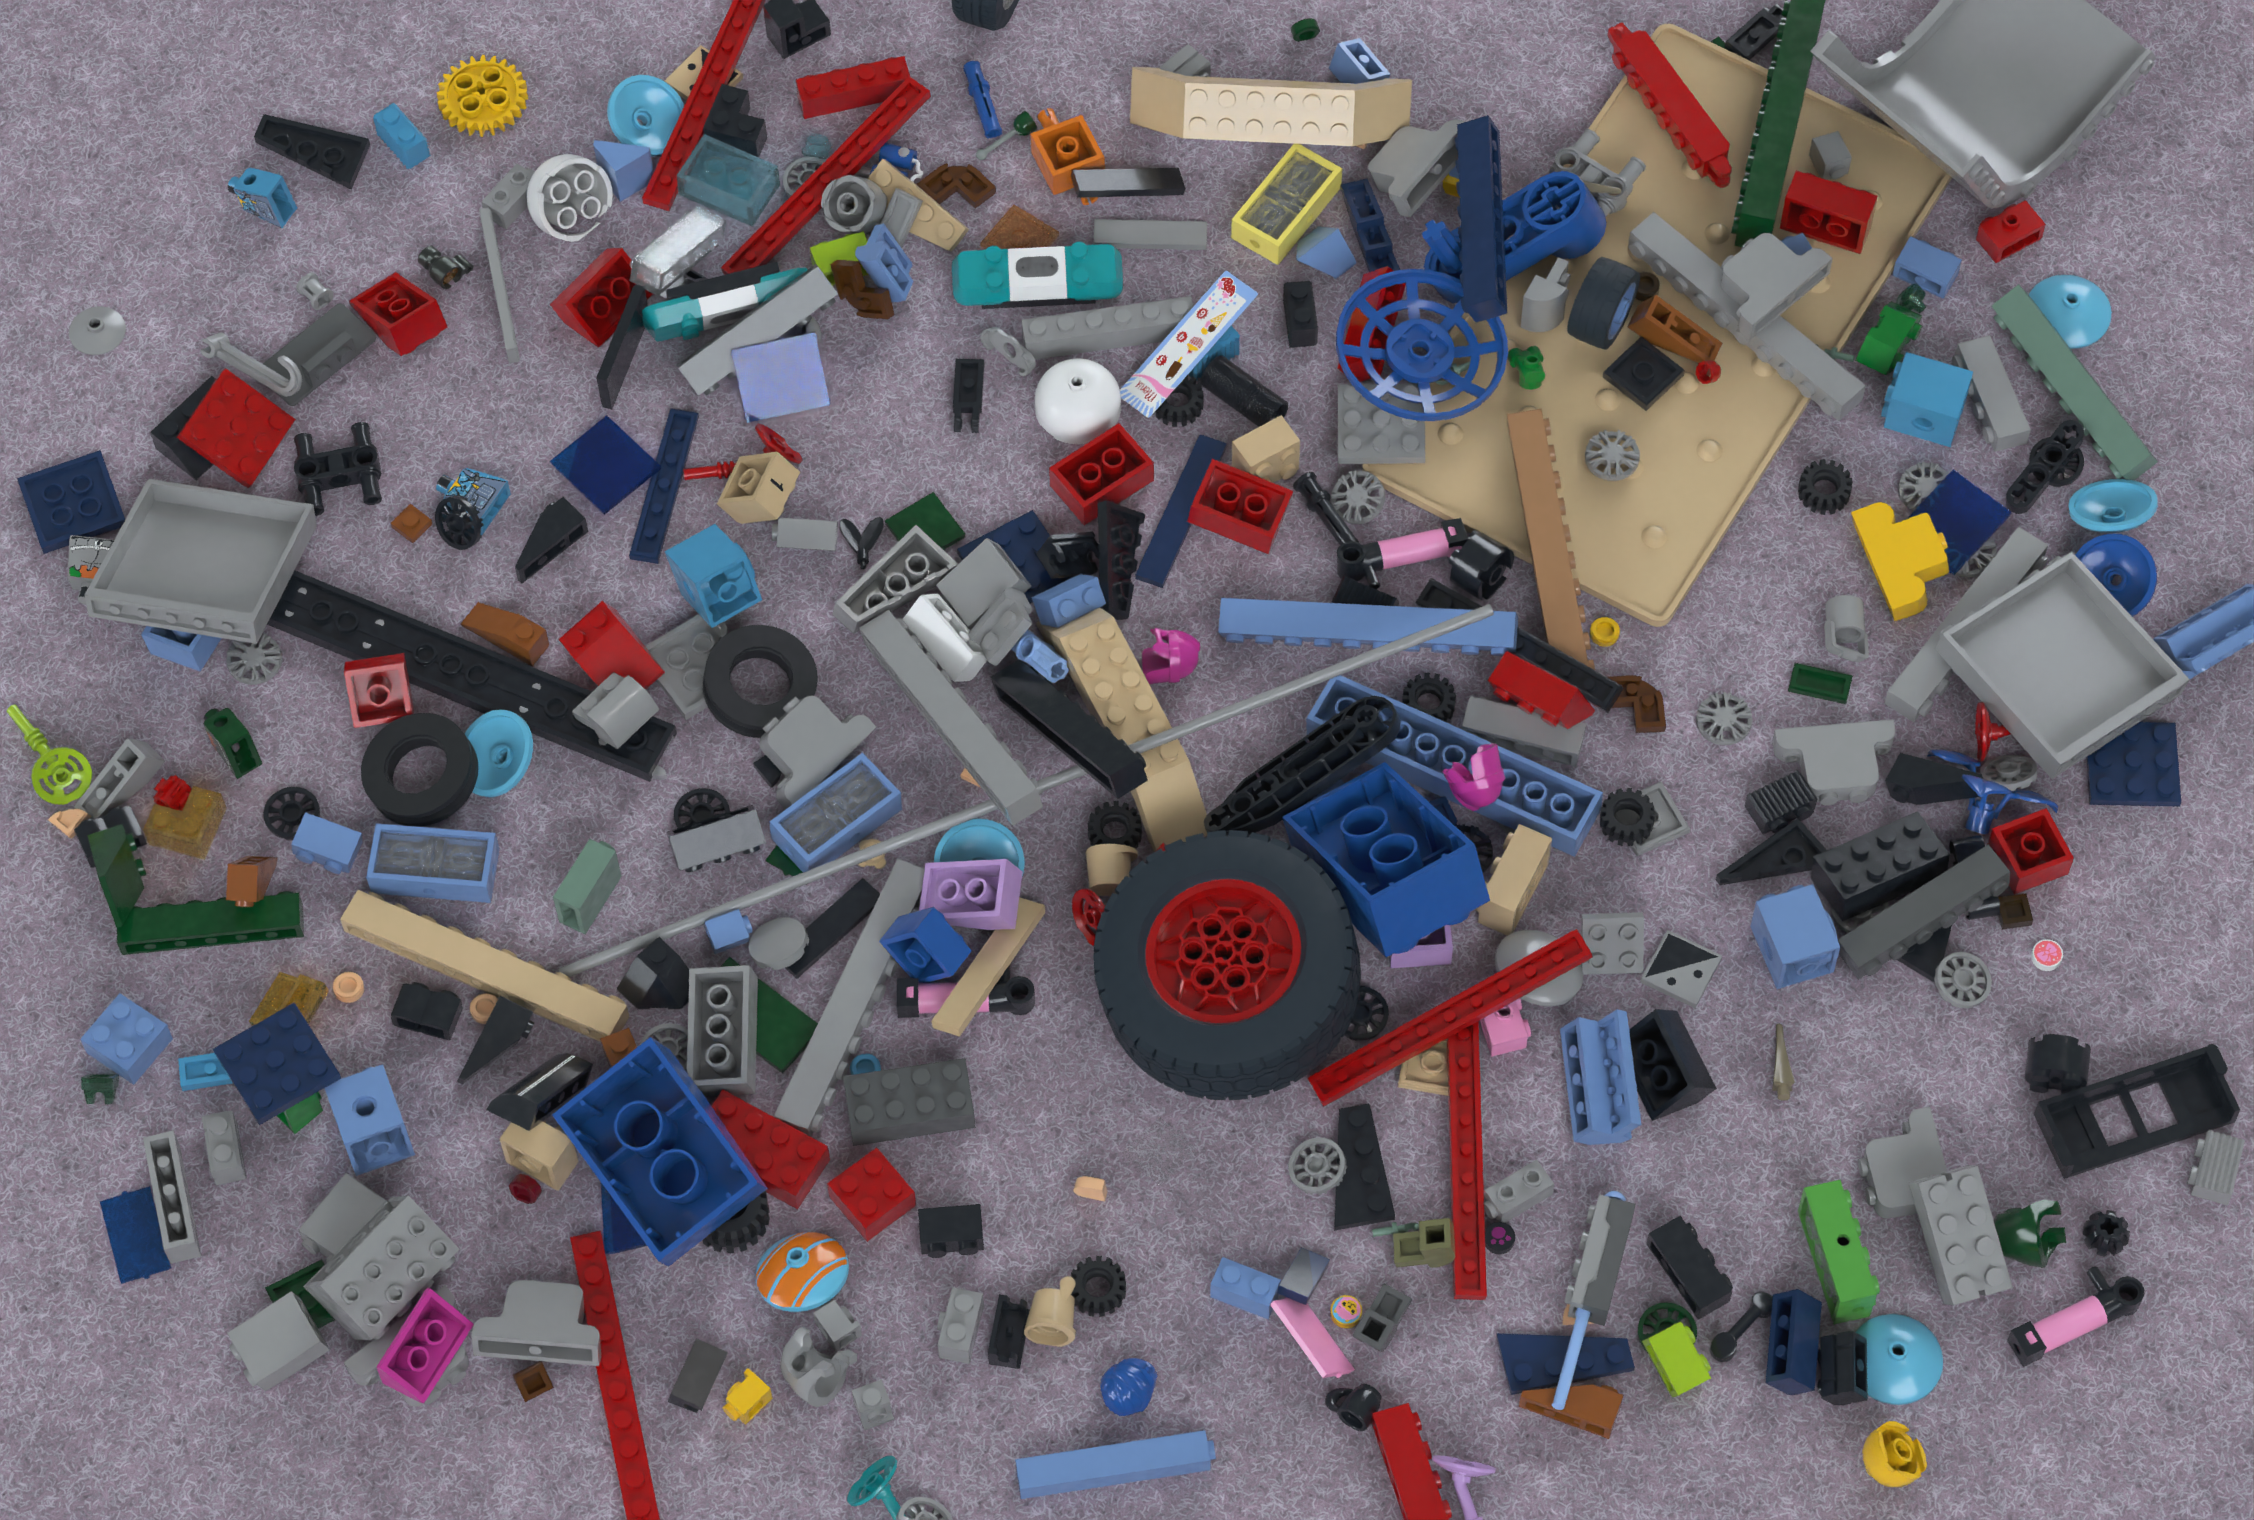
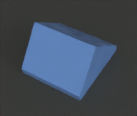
M594 140L593 146L597 165L601 166L608 175L612 192L620 202L648 186L654 173L650 147Z

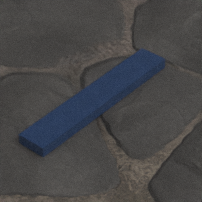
M670 408L629 554L632 560L659 563L699 419V413Z
M1201 434L1199 435L1139 565L1135 579L1163 588L1192 525L1187 521L1193 500L1211 460L1221 461L1227 448V443Z

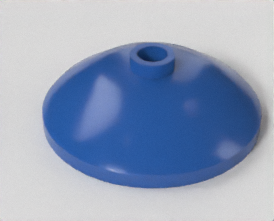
M2104 534L2085 543L2075 554L2132 617L2141 612L2152 599L2157 585L2156 564L2148 549L2136 539L2123 534ZM2121 576V583L2116 586L2113 585V578Z

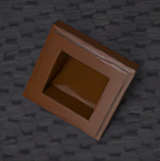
M542 1361L513 1374V1380L525 1402L554 1388Z

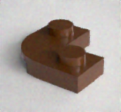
M946 163L917 183L919 188L939 204L955 192H958L976 209L996 194V186L970 164L967 167H948Z
M836 260L830 264L840 299L846 298L854 308L858 309L857 316L888 320L895 315L889 290L866 287L859 261Z
M1608 676L1609 679L1617 682L1624 688L1612 708L1633 707L1635 733L1665 732L1664 703L1660 690L1657 691L1652 685L1642 681L1641 676Z

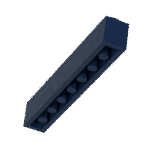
M1489 115L1457 124V137H1455V146L1458 151V159H1456L1455 164L1459 174V182L1456 183V188L1460 196V204L1457 205V211L1461 219L1458 235L1462 242L1459 258L1463 266L1460 282L1464 296L1461 297V306L1465 313H1469L1475 323L1507 314L1500 131Z

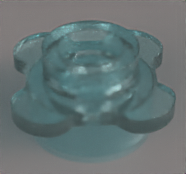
M810 135L806 140V147L802 148V154L824 160L829 157L828 152L832 150L833 145L823 135Z

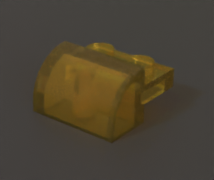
M279 972L250 1018L249 1023L254 1026L295 1002L309 1024L329 993V989L324 982L301 974L297 978Z

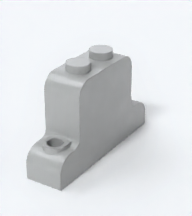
M1450 120L1434 132L1412 126L1403 127L1391 137L1369 162L1368 169L1377 189L1380 192L1389 194V198L1393 201L1399 215L1410 218L1455 167V161L1458 159V151L1455 146L1457 124L1466 121Z
M1763 233L1755 239H1749L1743 245L1740 252L1735 256H1728L1721 265L1723 269L1721 288L1740 305L1736 312V315L1739 317L1738 329L1740 333L1750 341L1828 276L1833 258L1818 248L1810 249L1802 255H1797L1770 233Z
M795 696L783 707L786 713L779 720L775 716L762 728L765 733L759 741L760 749L785 776L777 784L778 788L776 791L777 801L785 809L817 787L876 728L868 717L864 715L853 717L850 713L840 721L818 697L807 696L799 700Z
M1892 719L1775 729L1772 739L1773 751L1776 758L1781 761L1799 763L1801 775L1816 796L1817 802H1820L1822 805H1833L1840 800L1861 803L1873 796L1876 791L1879 779L1876 756L1887 754L1890 751L1895 736V725Z
M1930 1107L1915 1109L1911 1112L1908 1121L1902 1123L1903 1135L1871 1140L1866 1146L1863 1158L1858 1159L1860 1176L1867 1178L1869 1186L1865 1188L1867 1203L1869 1206L1873 1205L1877 1215L1882 1218L1889 1219L1917 1214L1908 1182L1932 1175H1941L1942 1172L1947 1171Z
M517 1280L508 1287L501 1316L478 1319L474 1323L471 1337L474 1356L599 1366L601 1360L600 1333L597 1328L591 1325H583L585 1316L583 1291L579 1286L568 1283Z
M446 1285L436 1291L440 1297L459 1311L455 1297ZM412 1311L393 1324L381 1338L372 1340L344 1362L348 1374L357 1384L370 1386L381 1379L376 1367ZM462 1344L425 1401L427 1405L437 1400L441 1395V1390L450 1383L455 1385L466 1376L469 1359ZM398 1392L410 1406L417 1407L423 1404Z

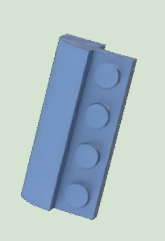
M2254 584L2244 585L2153 638V640L2189 679L2193 678L2254 642Z
M1617 1009L1599 1021L1578 1017L1560 1028L1574 1142L1587 1145L1622 1143L1632 1138L1631 1131L1641 1125L1627 1011Z

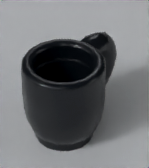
M1361 1384L1354 1390L1336 1388L1330 1391L1325 1398V1405L1331 1411L1336 1412L1340 1420L1356 1431H1365L1372 1422V1413L1378 1412L1382 1396L1374 1387L1368 1384ZM1347 1396L1340 1406L1336 1405L1341 1397Z

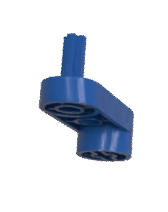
M1567 171L1552 172L1540 177L1503 200L1506 281L1549 255L1561 259H1575L1589 253L1598 245L1605 234L1607 224L1605 214L1584 182L1577 175ZM1433 219L1425 224L1427 230L1422 232V237L1431 248L1426 255L1424 269L1445 273L1460 279V274L1463 273V266L1459 258V251L1462 250V242L1458 235L1459 227L1450 231L1443 221L1436 223ZM1432 285L1444 300L1451 303H1458L1461 300V296L1455 292Z

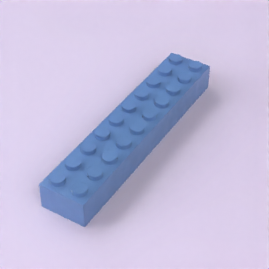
M1341 675L1328 681L1306 718L1307 735L1346 707L1364 697H1384L1394 705L1401 719L1400 731L1393 742L1365 763L1376 767L1386 762L1405 781L1441 797L1446 796L1447 800L1463 806L1453 795L1442 771L1444 769H1451L1453 762H1458L1473 774L1471 766L1472 755L1477 753L1479 746L1491 744V742ZM1384 708L1379 714L1383 721H1386L1393 715V712L1388 708ZM1498 746L1501 768H1503L1505 774L1501 793L1495 802L1488 806L1480 807L1479 810L1474 812L1514 830L1521 824L1551 837L1552 847L1575 857L1601 811L1603 792Z

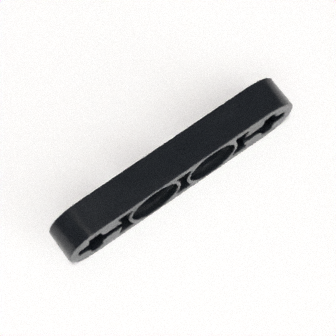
M2067 420L2061 423L2006 493V506L2011 512L2015 514L2027 512L2081 446L2084 438V429L2078 421ZM2076 431V438L2071 436L2067 440L2065 447L2062 443L2065 441L2066 432ZM2056 450L2061 453L2062 458L2057 462H2050L2046 459L2045 455L2048 451ZM2032 472H2040L2044 475L2045 479L2041 483L2035 484L2028 479V476ZM2025 486L2028 490L2025 493L2024 502L2014 503V496L2020 497L2024 492Z

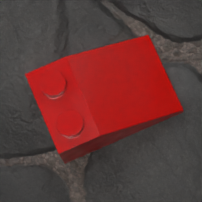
M396 272L349 300L350 305L385 345L400 356L411 353L417 346L429 339L435 338L441 331L448 328L437 300Z
M603 600L559 638V641L597 686L614 672L623 678L629 675L646 690L665 673L617 610Z

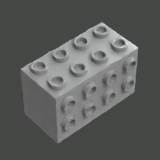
M409 1195L391 1197L303 1287L355 1340H372L373 1338L378 1340L390 1329L388 1323L396 1315L400 1317L412 1306L410 1300L417 1293L423 1294L426 1288L432 1286L434 1275L439 1270L444 1272L455 1262L456 1258L454 1255L460 1249Z

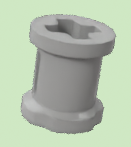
M308 273L303 276L296 285L297 292L305 295L311 301V306L315 310H320L326 306L334 297L333 291L330 288H325L319 282V278L315 273Z

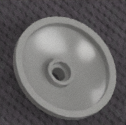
M1519 930L1507 935L1500 942L1495 953L1496 971L1503 970L1559 938L1538 930ZM1578 965L1524 995L1521 999L1541 1006H1558L1569 1002L1577 995L1582 986V965Z

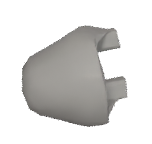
M800 1327L795 1331L783 1349L780 1368L784 1379L802 1400L817 1408L828 1404L838 1394L844 1384L848 1366L857 1362V1354L850 1349L837 1352L834 1356L822 1354L813 1346L809 1336L811 1331L805 1327Z

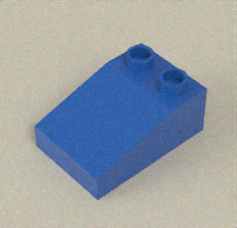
M1386 762L1282 817L1290 845L1308 855L1327 873L1345 901L1352 924L1385 957L1392 954L1405 953L1413 949L1419 939L1445 925H1455L1463 922L1468 918L1472 910L1490 901L1475 844Z
M651 1037L552 1114L656 1259L668 1267L768 1189L710 1103L671 1050Z

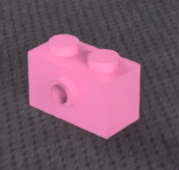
M1520 998L1479 1020L1491 1057L1524 1049L1527 1046V1039L1531 1037V1030L1528 1020H1522L1519 1011L1522 1010Z

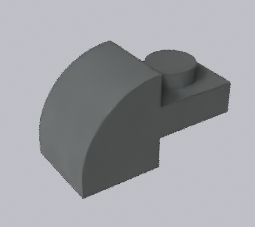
M1384 1283L1370 1309L1367 1308L1352 1336L1368 1346L1383 1352L1395 1335L1400 1321L1412 1302V1298Z

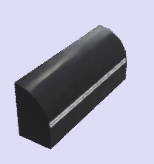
M568 1053L555 1055L493 1099L487 1111L530 1131L586 1088L593 1064Z

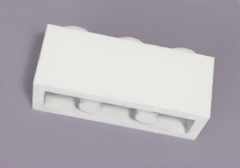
M939 594L920 595L903 618V621L909 628V633L917 636L921 644L927 649L926 652L932 654L952 681L972 680L986 663L987 659L980 645L969 638L970 630Z

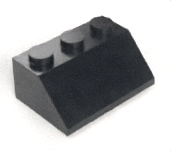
M213 376L206 380L150 432L155 448L196 481L214 464L179 440L177 436L216 380Z
M1655 1009L1630 1028L1629 1033L1637 1092L1652 1121L1697 1104L1717 1089L1678 1011Z

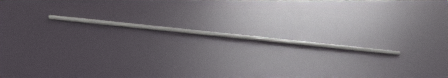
M1490 604L1128 746L1134 753L1136 751L1143 753L1493 616L1492 607ZM1076 765L1037 782L1043 792L1087 775V773ZM991 799L578 960L558 968V971L568 977L574 976L645 948L658 937L662 940L671 938L704 925V922L737 909H745L995 811L998 807Z

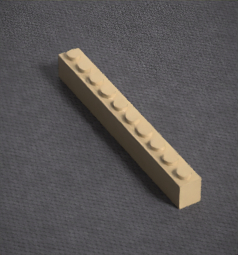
M357 890L340 919L344 931L498 998L502 996L539 1016L601 1042L600 1038L621 1031L629 1018L627 1005L616 996L610 995L607 997L600 994L591 985L582 984L581 986L572 982L563 973L556 972L553 974L546 971L542 965L535 961L525 962L518 959L509 950L502 949L500 951L491 947L487 941L476 937L472 939L465 936L462 931L453 926L446 928L439 925L430 916H418L411 913L402 904H390L374 892H368L367 894Z

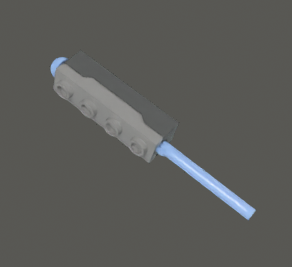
M1610 1191L1604 1196L1599 1194L1596 1206L1590 1204L1586 1223L1591 1224L1590 1231H1583L1579 1250L1584 1251L1582 1259L1576 1258L1572 1276L1577 1277L1575 1286H1568L1564 1302L1570 1304L1568 1317L1576 1319L1552 1407L1557 1410L1565 1408L1588 1322L1603 1326L1606 1323L1636 1205L1627 1202L1624 1195L1618 1191Z

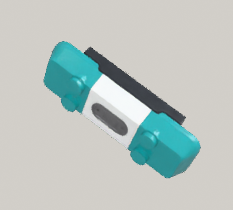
M1075 242L1072 246L1000 249L997 246H990L986 250L962 251L952 261L953 296L957 303L961 305H982V309L1096 304V300L1116 298L1123 291L1122 256L1120 251L1110 244L1086 245L1083 242Z
M774 262L667 289V301L649 305L642 310L643 325L657 342L680 336L683 337V340L697 338L700 335V331L735 323L808 269L795 268L780 272L778 263Z

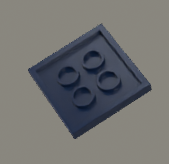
M101 450L17 478L43 554L69 546L71 535L92 538L119 529L125 522V517Z
M1033 510L957 549V554L963 560L986 538L999 544L1030 583L1031 587L1024 593L1029 604L1033 603L1032 597L1073 578L1051 579L1037 557L1036 553L1050 534Z
M2139 722L2086 757L2089 805L2180 807L2181 789L2176 723Z
M295 1002L213 1048L214 1054L259 1125L341 1079L340 1073Z

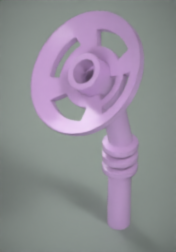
M1433 1455L1432 1460L1437 1465L1452 1473L1451 1480H1454V1488L1465 1520H1483L1482 1517L1477 1515L1467 1483H1470L1471 1477L1495 1473L1496 1468L1478 1462L1460 1460L1455 1457Z

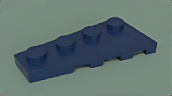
M1496 1333L1510 1394L1514 1395L1526 1390L1557 1386L1571 1336ZM1584 1337L1571 1383L1634 1371L1635 1366L1627 1338Z

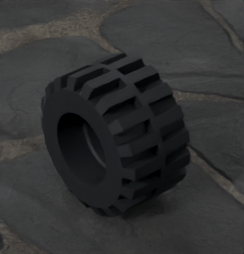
M766 1191L747 1204L746 1211L740 1217L726 1221L702 1240L703 1244L709 1247L712 1243L714 1251L720 1253L722 1247H726L727 1253H734V1247H740L742 1252L747 1250L746 1244L748 1242L752 1246L757 1244V1235L764 1236L766 1233L765 1225L769 1226L770 1221Z

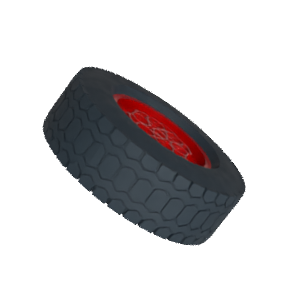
M1224 830L1207 832L1205 837L1203 833L1185 837L1186 842H1183L1182 839L1166 845L1165 851L1160 848L1146 857V863L1141 861L1129 872L1130 877H1124L1116 887L1115 893H1112L1104 912H1102L1094 943V977L1099 998L1112 1031L1122 1048L1144 1072L1161 1084L1164 1082L1165 1086L1181 1093L1184 1091L1186 1095L1198 1098L1206 1096L1210 1100L1224 1101L1227 1097L1230 1101L1248 1099L1249 1095L1255 1098L1270 1094L1269 1090L1272 1089L1276 1092L1291 1085L1290 1081L1292 1080L1294 1083L1310 1073L1309 1069L1314 1070L1327 1058L1326 1054L1330 1055L1338 1045L1351 1022V1018H1353L1359 997L1361 965L1360 953L1349 910L1341 893L1327 873L1308 855L1294 846L1291 848L1288 843L1276 838L1271 840L1267 835L1252 832L1249 836L1248 831L1229 830V834ZM1212 929L1220 930V932L1217 935H1207V933ZM1240 932H1251L1250 935L1245 938L1237 937ZM1198 952L1202 954L1197 959L1192 960L1188 958L1192 953ZM1227 956L1228 959L1224 960L1222 957ZM1254 957L1263 958L1259 963H1249ZM1203 979H1214L1209 985L1200 984ZM1234 981H1244L1240 987L1230 986Z

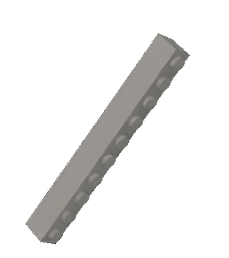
M1653 212L1630 232L1628 248L1636 258L1644 260L1657 275L1667 279L1677 292L1684 293L1693 301L1698 309L1707 312L1720 327L1730 331L1740 344L1747 345L1762 362L1770 364L1783 379L1792 382L1798 387L1803 396L1815 401L1825 414L1832 415L1836 420L1840 421L1863 400L1866 385L1783 317L1778 316L1750 341L1742 335L1738 329L1739 317L1736 315L1740 305L1721 288L1723 269L1656 213Z
M887 610L859 627L864 643L869 651L1012 826L1043 808L1039 796L1043 792L1038 782L1034 778L1028 779L1023 764L1018 759L1014 761L1011 758V751L1004 741L999 743L996 740V733L990 724L986 723L984 725L981 722L982 717L974 705L969 707L966 704L967 699L959 687L954 689L951 686L952 681L944 669L941 671L937 669V662L930 652L925 654L922 651L923 646L915 634L912 636L908 634V627L901 617L896 619Z
M897 859L773 1116L810 1137L813 1132L818 1133L824 1121L822 1113L825 1106L830 1107L834 1102L837 1093L834 1087L838 1079L843 1080V1076H846L849 1063H847L850 1054H856L860 1047L862 1038L859 1035L863 1027L868 1028L874 1016L872 1008L875 1002L880 1003L886 991L884 983L887 976L892 977L896 972L897 961L879 941L898 916L919 911L925 868Z

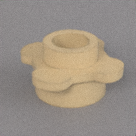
M865 839L860 842L859 848L862 850L880 843V841ZM885 854L858 865L860 867L867 865L875 866L876 869H882L886 865Z

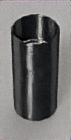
M1223 355L1215 357L1202 373L1200 379L1201 386L1258 427L1268 423L1272 418L1275 419L1281 415L1283 418L1285 417L1288 410V402L1269 388H1266V386Z

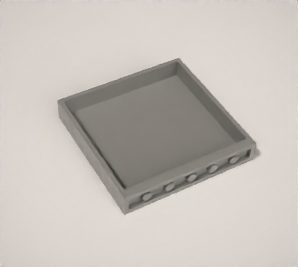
M148 479L84 595L88 616L257 644L317 527L314 505Z
M2073 552L2062 558L2060 556L2055 557L2042 571L2036 569L2030 573L2025 582L2020 585L2017 583L2012 584L2004 592L2003 596L1998 599L1996 597L1990 598L1982 606L1981 610L1977 612L1972 610L1961 619L1959 624L1955 626L1950 624L1939 633L1940 639L1935 647L1938 654L2051 779L2068 770L2180 696L2190 680Z

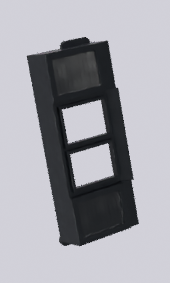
M2209 1044L2206 1047L2039 1101L2034 1116L2065 1179L2191 1138L2192 1136L2208 1132V1130H2214L2235 1123L2240 1108L2224 1077L2228 1067L2218 1047L2214 1044ZM2159 1083L2178 1124L2148 1133L2129 1092ZM2119 1096L2138 1137L2108 1146L2089 1105Z

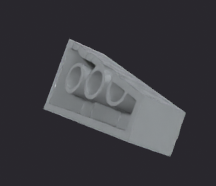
M915 525L835 602L832 615L854 634L860 631L859 627L885 611L893 612L936 587V584L954 569L958 563Z

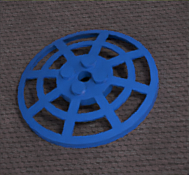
M1405 269L1382 274L1366 282L1346 302L1339 317L1336 331V351L1346 378L1367 401L1381 410L1398 417L1416 421H1440L1462 416L1479 407L1492 395L1504 374L1508 357V340L1500 317L1486 320L1494 334L1495 341L1478 344L1472 328L1462 318L1465 312L1462 309L1461 300L1453 309H1450L1440 303L1418 298V283L1443 287L1462 297L1464 293L1460 279L1432 270ZM1406 283V300L1390 303L1378 311L1366 300L1369 295L1382 288ZM1356 308L1369 319L1362 332L1360 347L1344 344L1346 325ZM1408 309L1409 320L1395 327L1384 319L1394 312ZM1419 309L1433 311L1445 318L1439 325L1429 320L1420 319ZM1454 325L1464 334L1468 342L1467 346L1454 347L1453 340L1448 334ZM1375 327L1388 337L1385 349L1369 348L1370 336ZM1421 347L1426 350L1427 354L1419 356L1412 349ZM1497 352L1496 369L1489 386L1484 389L1472 383L1478 370L1480 355ZM1345 356L1362 359L1367 373L1377 384L1374 389L1369 392L1358 381L1350 370ZM1470 357L1469 369L1464 378L1450 370L1454 358ZM1371 359L1386 360L1393 372L1383 380L1374 369ZM1443 378L1455 386L1444 393L1432 395L1429 383ZM1402 379L1416 383L1420 396L1402 392L1394 388V386ZM1462 391L1477 397L1476 400L1464 407L1448 412L1436 413L1434 403L1451 399ZM1389 393L1404 401L1421 403L1424 413L1400 409L1384 402L1380 398Z

